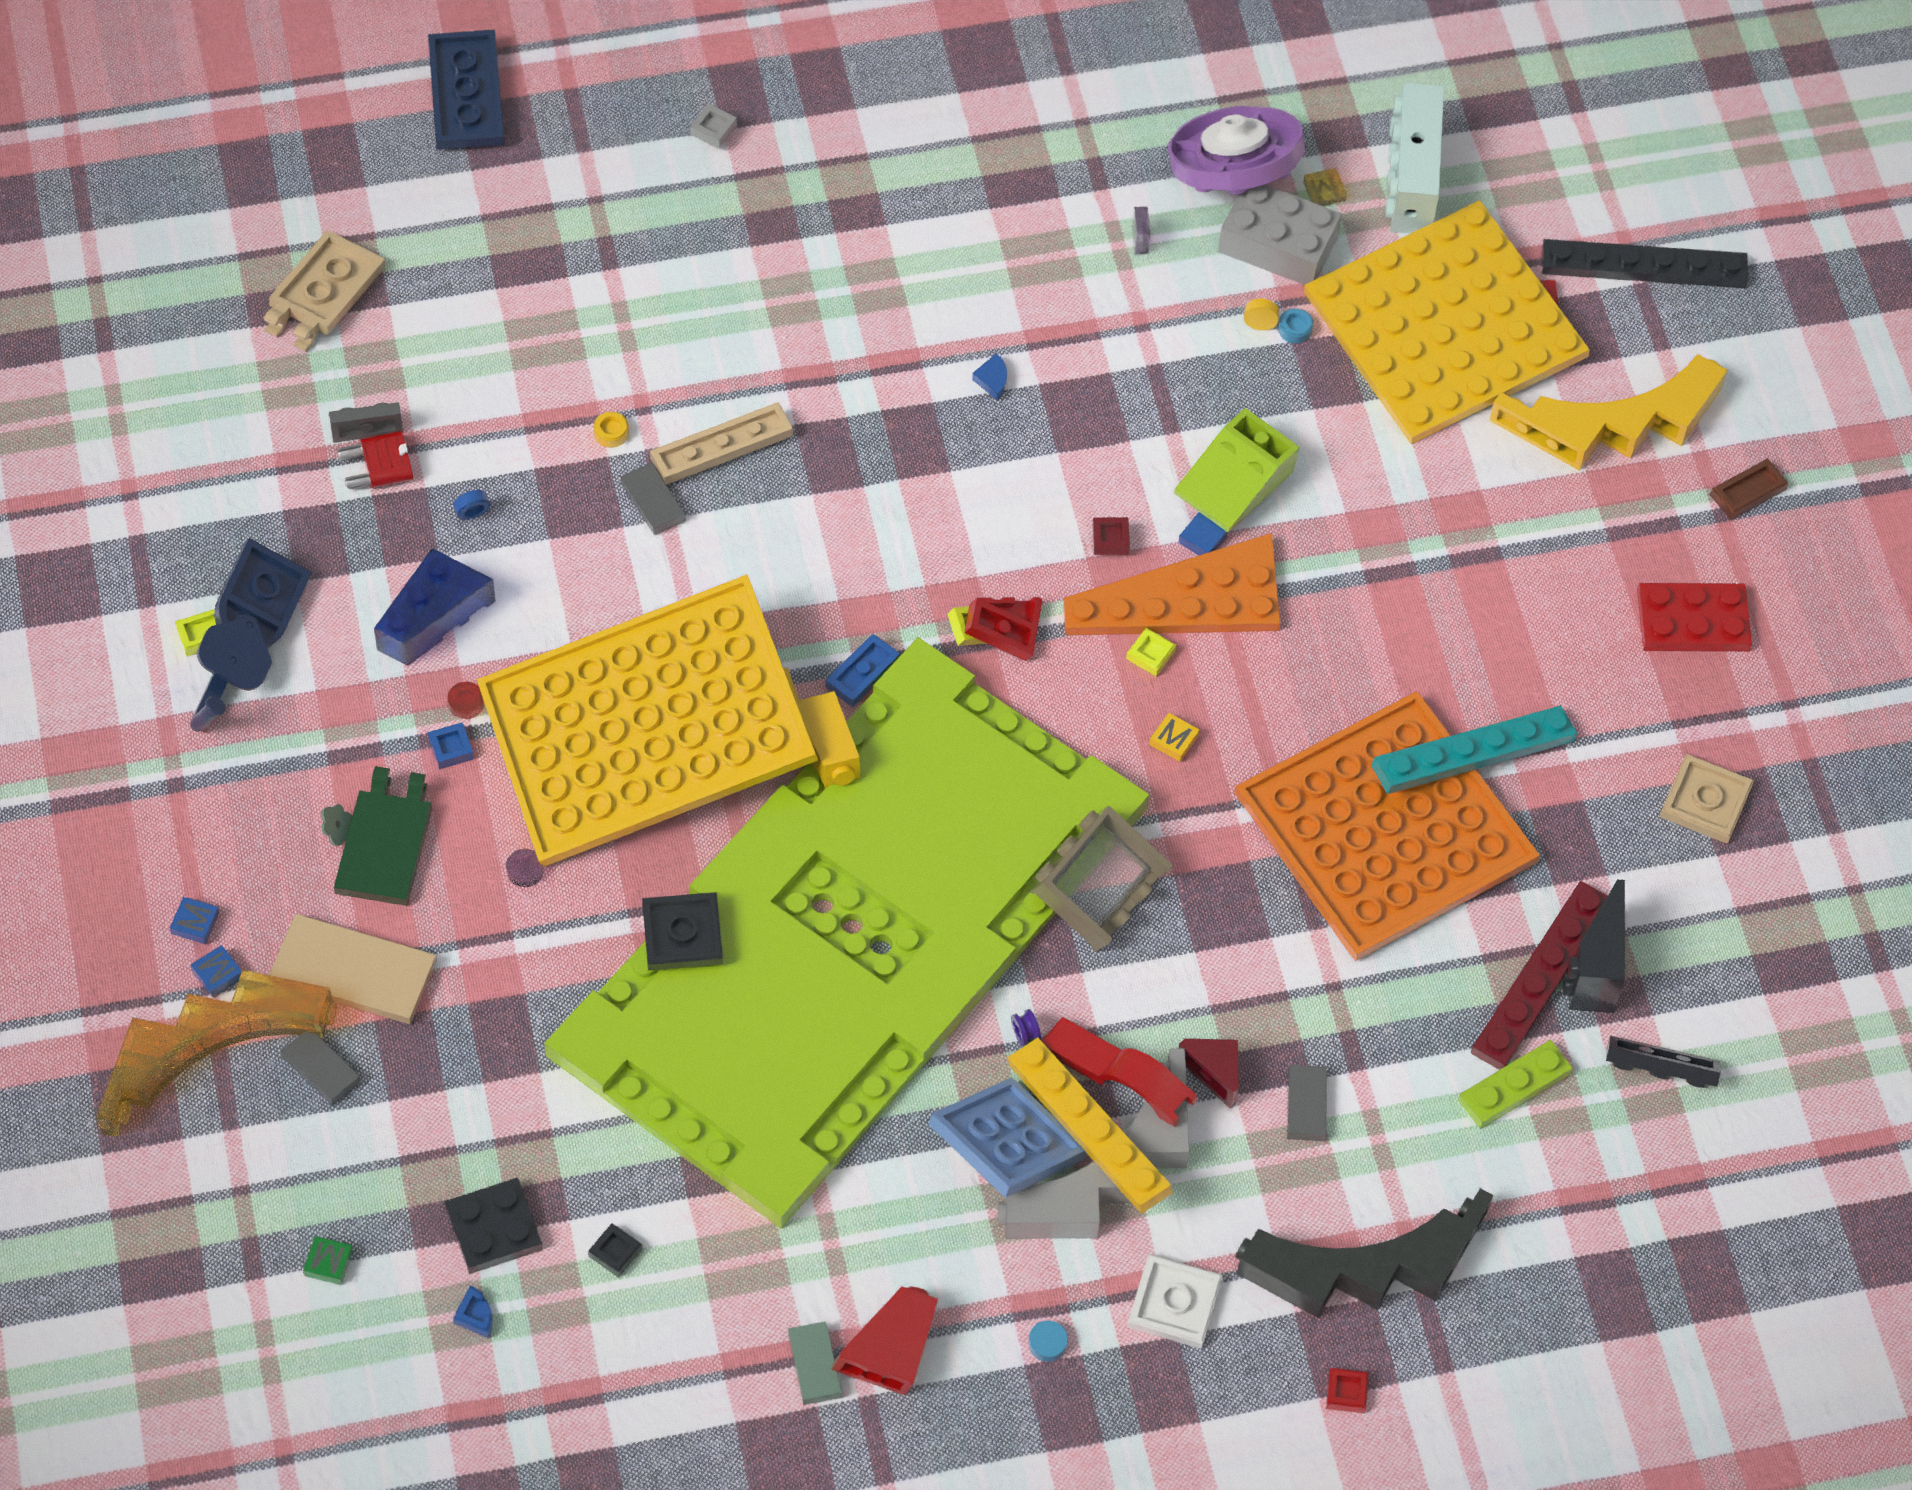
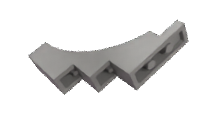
M1169 1049L1167 1063L1161 1064L1186 1085L1185 1049ZM1144 1101L1137 1117L1125 1133L1155 1168H1187L1189 1135L1186 1101L1174 1112L1180 1121L1176 1127L1161 1120L1154 1109ZM1093 1161L1072 1174L1047 1183L1031 1185L1006 1197L1005 1202H998V1225H1005V1239H1098L1100 1224L1099 1203L1131 1202Z

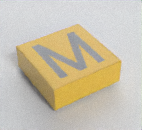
M1168 713L1151 736L1149 745L1181 762L1198 738L1200 729Z

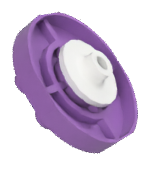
M1235 106L1202 114L1180 126L1168 143L1170 167L1173 175L1184 184L1194 187L1196 191L1202 193L1212 190H1225L1230 194L1237 195L1246 192L1249 188L1265 185L1277 179L1287 178L1305 153L1303 128L1299 120L1288 112L1271 107Z

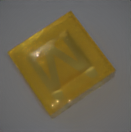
M1336 168L1304 175L1303 183L1311 202L1326 206L1346 201L1347 193Z

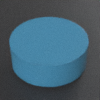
M1293 308L1286 310L1280 316L1278 332L1287 342L1294 344L1303 343L1312 335L1313 318L1302 309Z
M1046 1320L1037 1323L1031 1329L1028 1345L1030 1352L1037 1359L1044 1362H1052L1061 1358L1066 1352L1068 1335L1061 1324Z

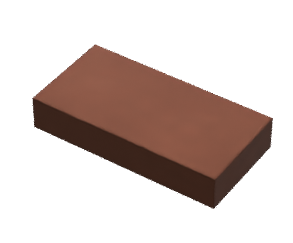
M1767 458L1712 488L1710 496L1728 518L1733 520L1787 490L1789 483Z

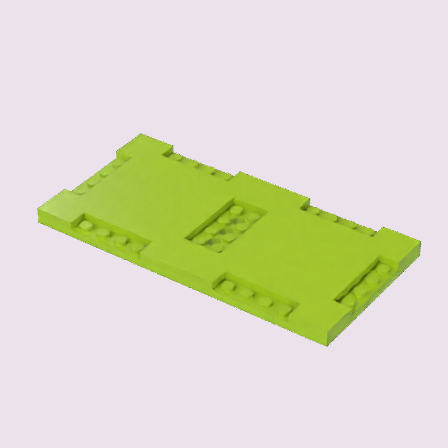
M919 637L914 640L873 685V693L846 722L860 758L861 778L854 779L847 785L839 786L833 784L825 788L812 763L806 765L787 787L782 784L689 885L688 894L717 892L723 965L648 971L646 942L644 941L598 992L593 990L544 1043L547 1058L780 1229L786 1225L1055 916L1056 912L1035 893H1031V890L1039 882L1034 877L1046 863L1050 861L1054 864L1061 855L1056 851L1068 837L1072 835L1076 838L1080 834L1082 829L1078 825L1092 810L1098 813L1109 805L1130 826H1133L1148 809L1150 794L1094 756L1090 755L1085 759L975 684V675ZM1101 825L1092 833L1093 840L1055 884L1069 898L1116 846L1112 842V837L1100 830L1104 828ZM1105 829L1109 834H1111L1114 837L1115 834L1113 832H1110L1107 829ZM819 900H826L833 905V908L826 913H820L814 910L812 906ZM847 921H856L861 924L862 929L857 933H847L841 926ZM884 941L891 946V950L885 954H877L872 951L871 946L875 942Z

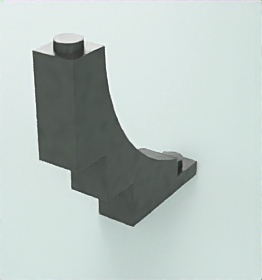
M1480 1188L1473 1200L1469 1197L1465 1199L1457 1215L1444 1208L1429 1221L1413 1231L1382 1243L1357 1248H1324L1299 1244L1276 1237L1258 1228L1251 1240L1247 1237L1244 1238L1236 1252L1235 1258L1239 1259L1237 1275L1316 1318L1320 1316L1336 1288L1376 1310L1394 1280L1436 1301L1487 1215L1494 1195Z

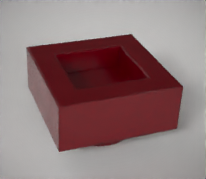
M1093 517V554L1129 555L1128 517Z

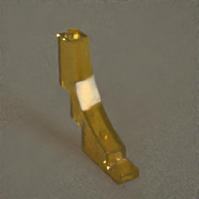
M242 970L231 1002L188 993L176 1026L132 1017L96 1116L102 1134L117 1137L121 1124L126 1125L129 1120L131 1104L149 1108L160 1092L175 1077L205 1056L224 1047L264 1036L301 1035L303 1032L317 1034L320 1038H323L327 1025H333L337 1014V1004L333 1003L330 988Z

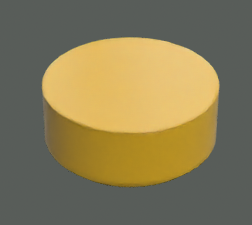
M1257 298L1246 304L1244 321L1250 328L1265 331L1277 325L1279 308L1273 301Z
M605 412L599 415L594 422V437L600 445L614 448L622 445L628 439L629 424L622 414Z

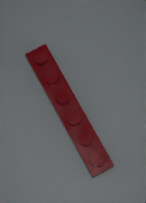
M1579 881L1472 1046L1470 1054L1499 1070L1509 1064L1563 980L1564 974L1568 972L1570 956H1576L1582 938L1608 895Z

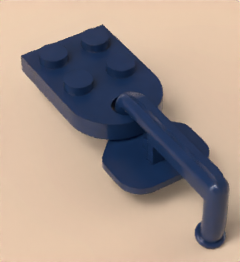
M251 538L244 542L217 599L214 610L216 625L206 630L197 650L199 663L204 669L211 672L212 675L190 721L191 729L195 732L204 730L226 711L225 703L220 698L228 682L246 691L254 690L263 683L272 664L268 648L276 643L284 634L312 573Z

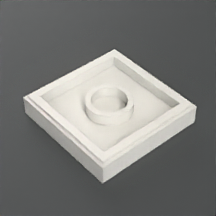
M1148 1254L1127 1328L1202 1349L1223 1275Z

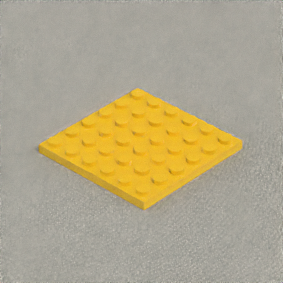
M1480 200L1304 285V294L1410 444H1414L1492 405L1501 392L1511 396L1589 357L1590 349Z

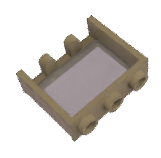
M1109 805L1098 813L1092 810L1078 825L1082 829L1080 834L1076 838L1071 835L1056 851L1061 856L1054 864L1049 861L1034 877L1039 882L1031 890L1032 894L1035 893L1079 933L1095 952L1111 942L1113 939L1111 934L1131 917L1130 911L1137 903L1151 893L1153 890L1151 886L1155 881L1174 866Z

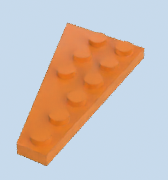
M1272 533L1064 597L1065 636L1142 634L1145 628L1157 634L1279 631L1280 617Z

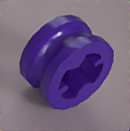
M1031 1009L1025 1010L1022 1016H1019L1017 1013L1011 1015L1015 1036L1022 1047L1027 1045L1029 1040H1035L1036 1038L1041 1040L1039 1025Z

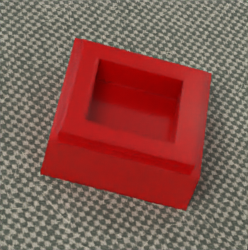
M1330 1368L1326 1409L1365 1414L1369 1372Z

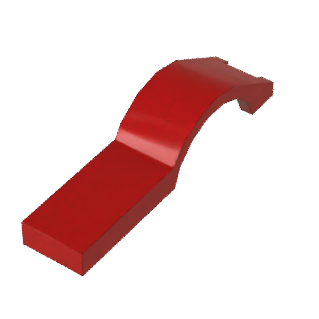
M1064 1017L1041 1040L1061 1063L1096 1083L1103 1085L1105 1081L1113 1080L1131 1088L1154 1109L1161 1120L1174 1127L1180 1122L1179 1117L1174 1113L1184 1101L1193 1106L1198 1101L1197 1095L1150 1055L1137 1049L1124 1048L1121 1050Z

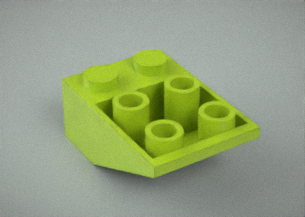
M1244 408L1223 427L1174 489V494L1229 533L1293 473L1300 447L1247 408Z

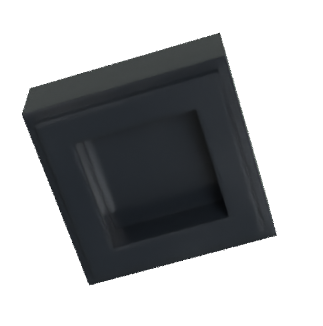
M611 1223L588 1250V1257L619 1278L643 1250V1247L639 1241Z

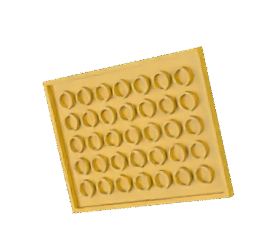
M748 574L477 679L538 861L542 868L818 761Z

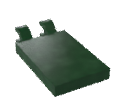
M375 766L370 792L359 790L334 884V892L337 895L408 906L432 812L431 802L423 801L427 790V783H424L426 774L411 772L407 796L402 798L387 795L391 785V777H388L390 768Z

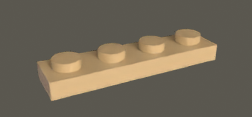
M779 402L653 449L650 451V458L667 485L793 436V427Z

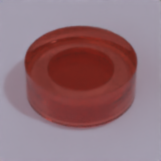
M469 681L459 682L452 686L448 692V707L454 716L461 719H471L482 712L485 703L477 684Z

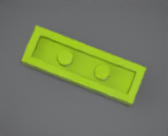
M1550 1039L1460 1093L1458 1101L1476 1125L1482 1129L1571 1075L1573 1067Z

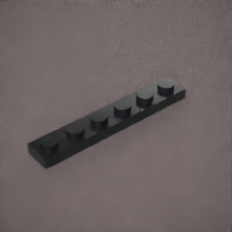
M1543 239L1542 275L1746 289L1748 283L1747 253Z

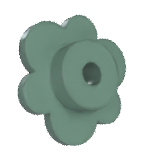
M336 804L333 807H325L321 812L323 820L322 832L324 835L329 836V841L332 845L340 846L346 841L352 815L349 812H344V808L340 804Z

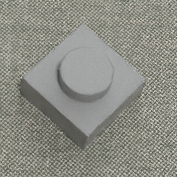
M708 103L690 125V134L719 149L736 128L737 117Z

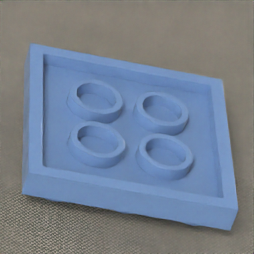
M1012 1077L932 1113L928 1124L1005 1198L1083 1161L1087 1154L1059 1121Z

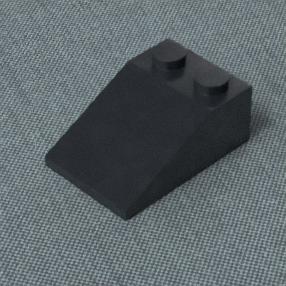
M1617 879L1582 938L1576 956H1570L1568 973H1565L1563 978V996H1569V1010L1614 1013L1625 981V880Z

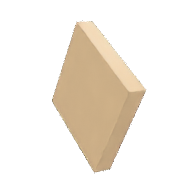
M1686 754L1659 817L1728 844L1754 780Z

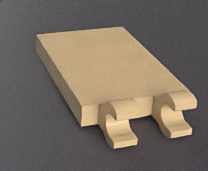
M327 230L269 297V305L272 308L264 316V320L269 322L265 332L278 337L284 330L288 318L292 317L302 322L293 331V335L298 337L294 346L307 352L313 345L317 333L320 331L329 335L385 269V258Z

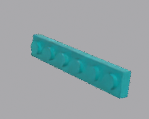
M1560 705L1380 755L1374 758L1371 766L1386 793L1390 794L1574 742L1578 733Z

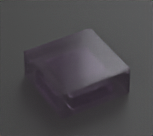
M1148 206L1134 207L1132 233L1135 255L1148 254L1150 225Z

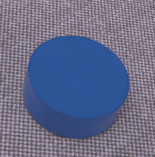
M484 490L466 492L453 502L457 517L463 520H470L483 515L491 505Z

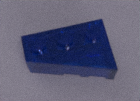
M432 548L374 627L377 651L407 666L440 643L443 640V636L457 625L463 626L469 621V617L483 606L489 607L496 601L493 578Z

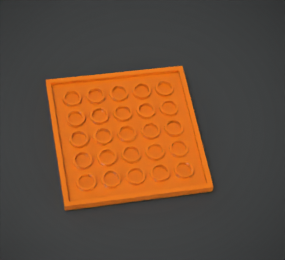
M1418 691L1235 786L1234 794L1354 961L1367 956L1539 862L1540 854L1477 770L1394 793H1386L1371 766L1375 757L1451 736Z

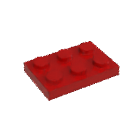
M1639 583L1637 594L1643 651L1750 652L1752 639L1745 583Z

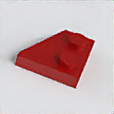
M991 597L976 598L969 605L964 633L1027 661L1034 653L1043 599L1032 597L1029 601H1016L1015 597H1002L1000 600H995Z

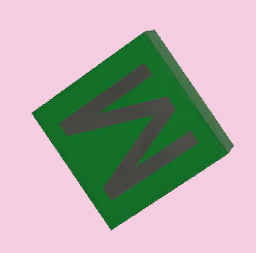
M315 1236L303 1269L304 1276L342 1285L353 1252L352 1245Z

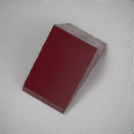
M1184 1038L1179 1043L1178 1049H1185L1186 1069L1231 1109L1236 1105L1239 1090L1238 1040Z

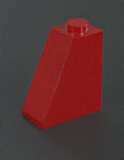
M901 1286L840 1352L833 1363L832 1370L906 1395L916 1378L938 1298L929 1296L926 1290L919 1287L911 1286L906 1288Z

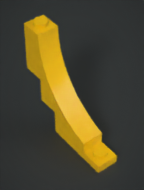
M1697 354L1676 376L1648 392L1626 399L1598 403L1570 402L1540 396L1533 407L1529 408L1519 399L1511 398L1501 392L1493 403L1490 421L1580 471L1600 442L1629 458L1633 456L1651 430L1682 446L1722 390L1728 370L1720 366L1716 361Z
M788 667L783 668L818 761L813 762L812 765L818 772L825 788L833 784L839 786L847 785L854 779L861 778L860 758L835 691L799 700Z

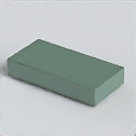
M827 1322L788 1328V1336L803 1405L842 1398L838 1373L832 1370L835 1359Z

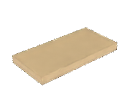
M295 913L268 979L269 983L411 1025L437 958L432 953Z

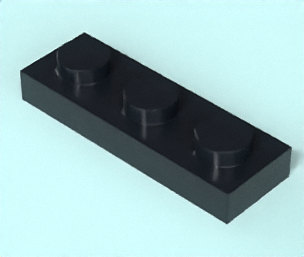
M1611 1035L1609 1037L1606 1061L1612 1062V1065L1618 1069L1631 1071L1634 1068L1647 1070L1650 1075L1660 1079H1670L1671 1076L1686 1079L1688 1084L1699 1088H1707L1708 1085L1718 1086L1721 1074V1061Z

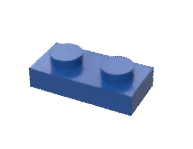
M872 634L826 679V688L831 692L835 691L839 698L853 708L900 657V653L875 634Z

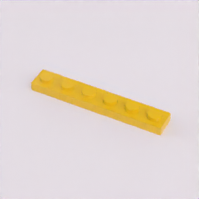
M1036 1038L1007 1057L1009 1067L1141 1214L1173 1193L1171 1184L1039 1038Z

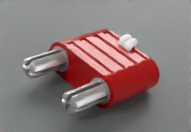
M402 431L360 439V444L338 448L337 450L340 460L359 456L364 457L367 473L346 477L345 485L347 489L371 485V488L374 489L414 480Z

